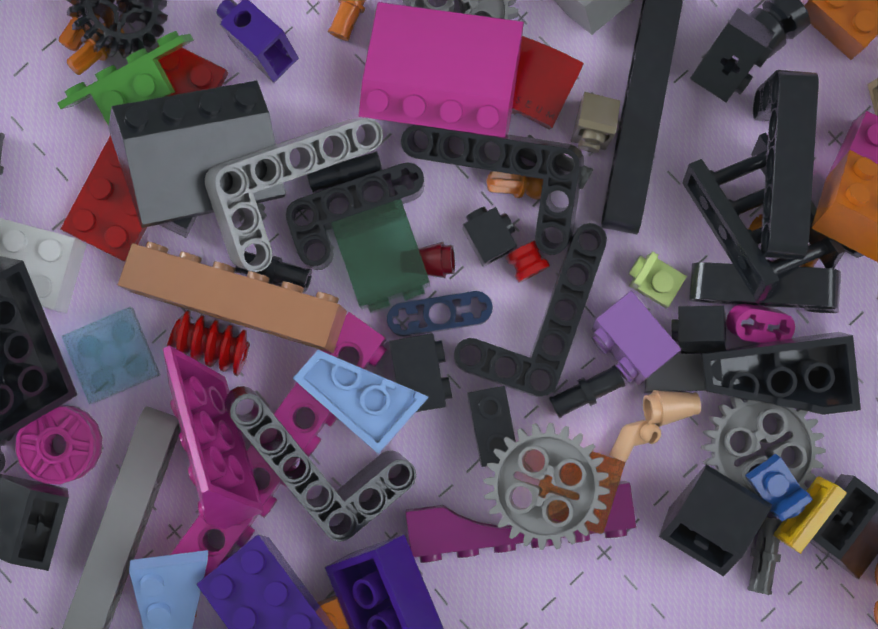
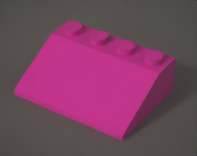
M378 2L362 79L358 117L505 138L510 128L524 21Z
M170 345L163 348L168 382L173 398L170 401V405L180 424L181 433L179 434V439L182 447L188 454L190 462L188 473L192 483L197 488L200 499L198 502L200 516L207 524L227 529L264 512L241 430L236 426L225 409V399L230 392L225 376Z

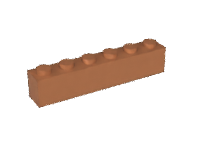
M147 242L146 247L132 243L117 284L125 290L334 353L347 314V310L340 304H337L339 298L323 292H317L316 297L303 294V287L285 281L282 282L281 287L269 284L270 278L248 271L247 277L235 274L236 268L214 261L213 266L201 264L202 258L181 251L179 257L167 254L168 248L153 242Z

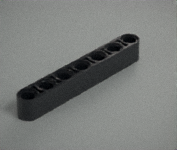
M643 0L602 213V228L636 235L639 233L683 0Z

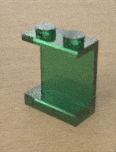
M401 199L331 223L361 310L368 308L370 313H374L390 307L389 300L403 296L404 300L408 301L426 294L424 288L430 287V281Z

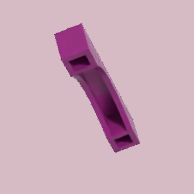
M620 481L600 484V486L610 489V493L599 495L598 500L604 502L607 508L603 510L594 509L593 513L597 515L600 522L598 524L588 520L585 522L589 530L587 536L578 530L574 531L576 543L589 541L590 534L602 532L605 533V538L627 536V529L636 528L630 482ZM444 505L406 510L410 549L414 557H420L421 563L442 560V554L457 552V558L479 555V549L494 547V553L510 552L516 550V544L524 543V534L521 532L513 539L509 538L513 528L511 525L499 528L494 524L477 522L457 514ZM565 506L560 511L550 515V517L558 522L565 521L569 516V508ZM533 538L531 548H539L538 538ZM552 539L547 540L545 547L553 545Z

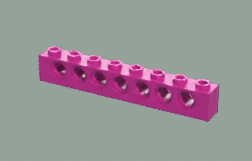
M348 312L334 353L323 352L339 358L344 349L354 348L359 353V361L356 366L366 369L369 364L375 367L386 353L387 349L383 346L386 338ZM298 383L295 384L274 413L275 417L308 457L322 440L317 435L323 426L327 424L331 427L338 419ZM303 407L310 408L315 414L313 425L307 429L301 428L296 422V414ZM269 428L263 431L260 436V443L272 442L276 438L277 429ZM251 444L247 454L252 471L254 472L257 468H264L270 475V483L265 489L257 487L264 512L258 515L265 518L277 502V499L273 497L274 493L281 484L285 487L287 486ZM291 457L284 464L283 471L288 472L296 469L295 465L300 458ZM199 515L170 555L208 550V562L204 575L206 577L229 558L228 556L236 545L242 548L255 532L251 525L258 515L227 529L207 524ZM211 529L220 530L224 534L225 544L223 548L216 549L209 544L208 534Z

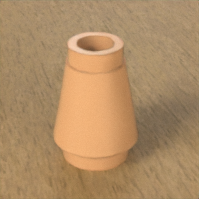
M653 390L650 395H645L643 398V412L645 419L648 420V424H656L658 427L700 414L701 401L696 392Z

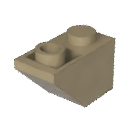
M584 92L580 101L571 142L578 143V148L587 152L598 153L600 149L606 150L616 133L620 100Z

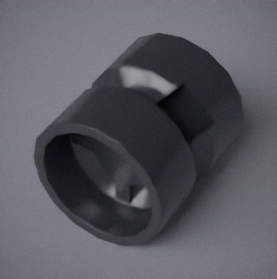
M766 0L762 4L763 9L756 8L749 14V16L775 32L768 44L773 48L768 58L786 45V39L795 38L810 25L809 14L800 0Z

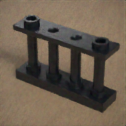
M766 132L759 135L751 153L752 157L715 172L709 170L702 159L688 165L682 182L756 302L771 296L779 282L778 275L817 258L821 260L825 268L834 269L845 253L843 244L811 228L817 210L811 200L810 245L808 246L805 258L803 260L779 258L770 261L763 257V253L758 247L761 244L762 227L753 231L747 229L739 215L763 205L764 188L732 201L727 199L720 185L759 169L765 175L768 143Z

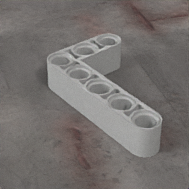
M370 118L348 119L210 168L205 176V187L232 263L239 268L259 272L266 269L272 260V249L253 193L375 150L379 147L383 138L380 124ZM359 126L365 131V138L361 144L356 138ZM327 137L333 142V150L330 155H326L323 150V144ZM296 148L300 153V162L294 168L290 163L289 157L292 150ZM260 160L264 161L267 166V173L261 180L255 174L256 164ZM228 172L233 178V185L229 191L224 192L220 187V179L224 173ZM241 208L245 219L243 224L236 228L232 222V216L237 209ZM254 244L257 252L256 257L253 261L247 263L244 257L245 249L249 245Z

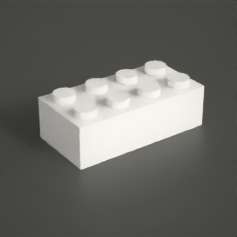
M0 218V256L23 260L42 307L67 313L87 244L74 237Z

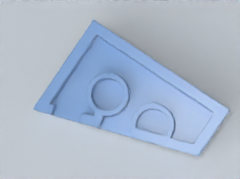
M317 350L293 377L299 385L378 454L428 399V396L320 350Z
M208 550L130 560L129 573L144 629H192L201 592L196 584L204 578L208 562Z

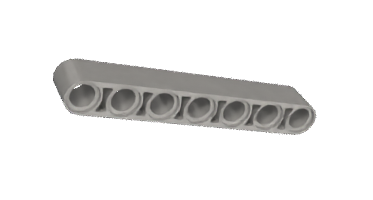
M148 406L142 411L62 629H109L129 575L130 560H134L181 431L176 416Z

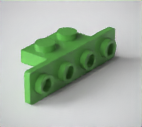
M177 31L169 33L157 40L160 47L149 53L146 48L138 50L127 56L128 64L118 70L115 65H112L96 73L95 76L98 81L86 86L85 82H81L64 91L67 98L59 101L57 104L60 109L73 107L92 96L109 126L112 106L166 97L175 92L158 60L194 40L191 34L179 36Z

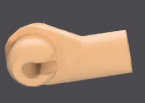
M648 420L626 424L621 429L609 456L626 463L634 446L646 443L655 444L659 441L661 437L660 428L655 424H648Z

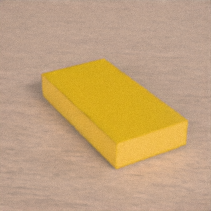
M820 476L816 477L807 489L813 500L805 506L799 515L784 520L774 532V536L800 554L847 494L841 487Z

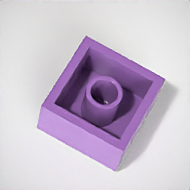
M632 290L596 318L591 329L594 332V336L591 338L596 346L604 354L610 351L618 361L616 367L621 376L628 383L634 380L638 386L681 350Z

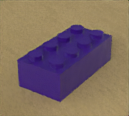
M405 534L352 552L324 567L350 629H444Z
M255 536L196 584L228 629H337L271 539L266 536Z

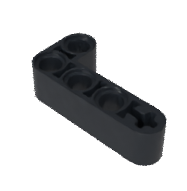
M409 162L401 163L291 202L286 210V220L301 261L310 269H325L330 265L334 256L327 230L419 198L425 187L424 175L420 167ZM404 175H409L411 180H415L413 182L414 188L407 190L405 185H400L403 183L402 177ZM386 181H392L395 196L390 197L389 186ZM370 186H378L384 191L382 198L377 202H369L363 197L365 190ZM340 197L345 198L349 202L345 212L334 214L329 211L332 200ZM303 209L311 210L314 214L312 222L307 226L295 224L296 214ZM314 243L323 244L326 250L325 255L318 261L309 260L306 254L309 246Z
M697 262L692 263L689 300L702 303L736 305L746 303L757 306L804 308L805 311L815 313H839L841 271L830 268L796 267L778 275L779 282L771 296L756 302L733 264Z

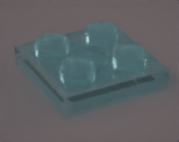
M132 307L123 309L61 336L89 404H95L161 375Z

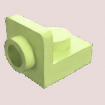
M653 251L646 258L639 256L629 272V275L634 277L629 287L662 307L668 308L687 276L659 260V255Z

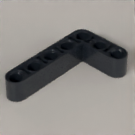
M776 70L757 88L754 96V120L769 121L761 234V252L763 257L803 260L807 254L819 89L817 73Z
M413 125L403 132L401 146L403 151L410 157L543 179L535 233L536 245L543 253L556 255L562 252L571 241L584 166V156L576 146L509 134L503 138ZM418 130L427 135L428 146L426 149L419 148L414 141V135ZM452 136L459 137L463 141L464 151L462 155L451 151L449 141ZM487 142H493L499 146L501 155L498 160H491L486 156L484 148ZM522 148H530L535 151L537 155L536 165L528 166L522 162L520 158ZM565 153L573 158L574 169L572 171L565 172L558 168L556 164L558 154ZM553 191L564 192L569 200L568 206L565 208L556 207L551 201V193ZM546 228H558L563 235V241L560 243L550 242L545 234Z
M587 223L580 226L573 234L530 357L479 339L467 338L459 342L455 348L454 361L457 367L466 373L531 396L543 397L551 394L556 389L606 247L607 236L603 228L594 223ZM584 233L593 235L597 240V248L592 251L583 249L579 243V236ZM577 267L585 273L586 278L583 285L577 286L569 282L567 278L569 268ZM565 301L571 304L574 310L571 320L565 321L557 317L555 305L558 302ZM546 336H555L561 341L562 348L558 355L552 356L544 351L542 344ZM468 345L478 348L481 354L479 363L473 366L464 364L460 359L461 349ZM509 358L513 361L515 373L512 377L502 378L498 376L495 371V363L498 359ZM535 370H543L549 376L550 383L544 391L536 390L531 385L530 377Z
M241 386L232 389L226 396L225 409L230 418L326 535L334 541H346L354 536L409 490L415 482L416 470L414 466L399 452L392 450L380 454L336 491L255 391L249 387ZM244 399H252L254 401L253 408L246 415L236 414V407L240 401ZM269 428L277 429L276 438L272 442L260 443V436L263 431ZM291 457L300 458L296 469L288 472L283 471L284 464ZM401 464L400 473L394 478H388L389 470L393 466ZM321 485L322 491L320 495L314 499H308L307 493L309 489L313 486ZM372 488L373 494L370 499L365 502H359L360 494L364 490ZM344 513V518L340 524L336 526L329 525L334 515Z

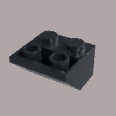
M706 464L669 507L659 537L724 577L744 556L771 510L772 504Z
M0 474L1 560L14 565L49 571L69 499L68 488Z
M840 474L834 484L841 487L847 494L809 543L859 580L878 554V493L856 476Z

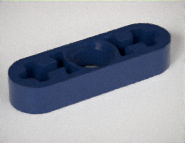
M480 291L402 302L391 307L387 314V324L394 334L402 337L476 326L485 323L492 314L493 305L491 299ZM478 298L479 304L486 305V310L481 311L480 318H474L471 312L461 313L463 321L455 322L456 308L452 301L460 300V308L470 306L471 299ZM440 303L449 308L451 316L446 323L435 324L431 321L429 311L433 305ZM417 306H424L423 317L427 327L419 328L420 320L409 322V329L402 330L400 324L393 323V318L399 317L400 310H406L407 315L411 316L419 314L416 309Z

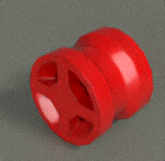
M535 240L505 256L507 263L513 265L516 270L515 278L518 283L550 267L548 260L540 255Z

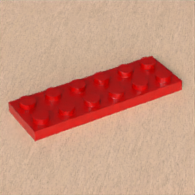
M182 47L158 60L175 90L174 93L168 96L222 87L228 75L226 69ZM110 135L60 229L126 262L132 243L139 244L147 227L141 228Z

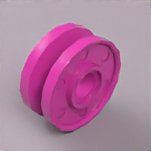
M60 405L19 429L16 436V454L20 466L30 477L44 484H63L84 477L95 467L102 453V435L98 424L88 412L75 406ZM58 434L66 441V449L62 454L57 453L53 447V440Z

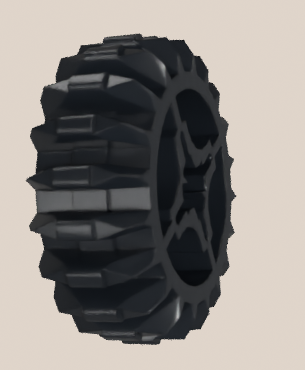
M66 0L73 4L68 8L67 16L78 18L72 24V30L83 29L85 33L81 37V42H88L91 38L95 42L93 46L94 52H99L104 46L106 47L108 57H113L119 51L122 58H126L131 55L132 51L136 52L145 48V46L151 48L156 43L155 37H160L163 34L164 28L160 24H164L168 17L167 14L161 11L167 6L166 0H116L118 7L113 4L115 0ZM95 15H98L103 19L105 26L97 19ZM143 22L141 30L129 34L121 33L125 23Z

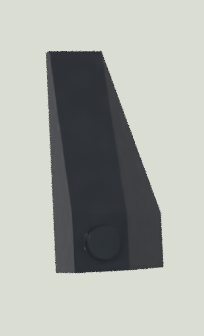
M834 332L701 353L704 385L707 392L755 400L822 415L861 410L853 335Z

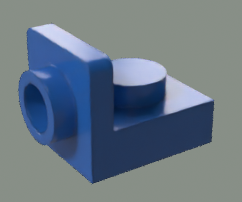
M774 454L745 475L758 496L772 504L770 512L781 521L796 517L813 500L810 494L800 487L783 459L777 454Z

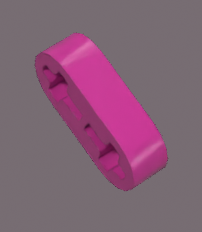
M746 303L734 306L729 311L726 319L727 329L732 334L745 341L757 343L791 339L796 327L793 318L778 309ZM749 318L754 320L753 325L743 324L741 326L743 320H748ZM768 324H780L779 329H773V331L767 329Z

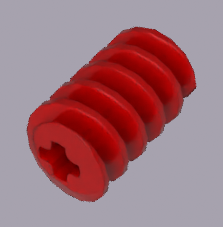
M189 310L176 321L167 346L176 347L177 350L186 355L190 352L191 358L198 362L205 355V365L208 367L214 366L219 360V369L222 372H226L233 364V374L235 376H239L250 347V343L247 341V330L243 329L237 337H233V325L229 324L221 333L219 332V320L216 319L209 328H206L204 315H200L195 323H191V311Z

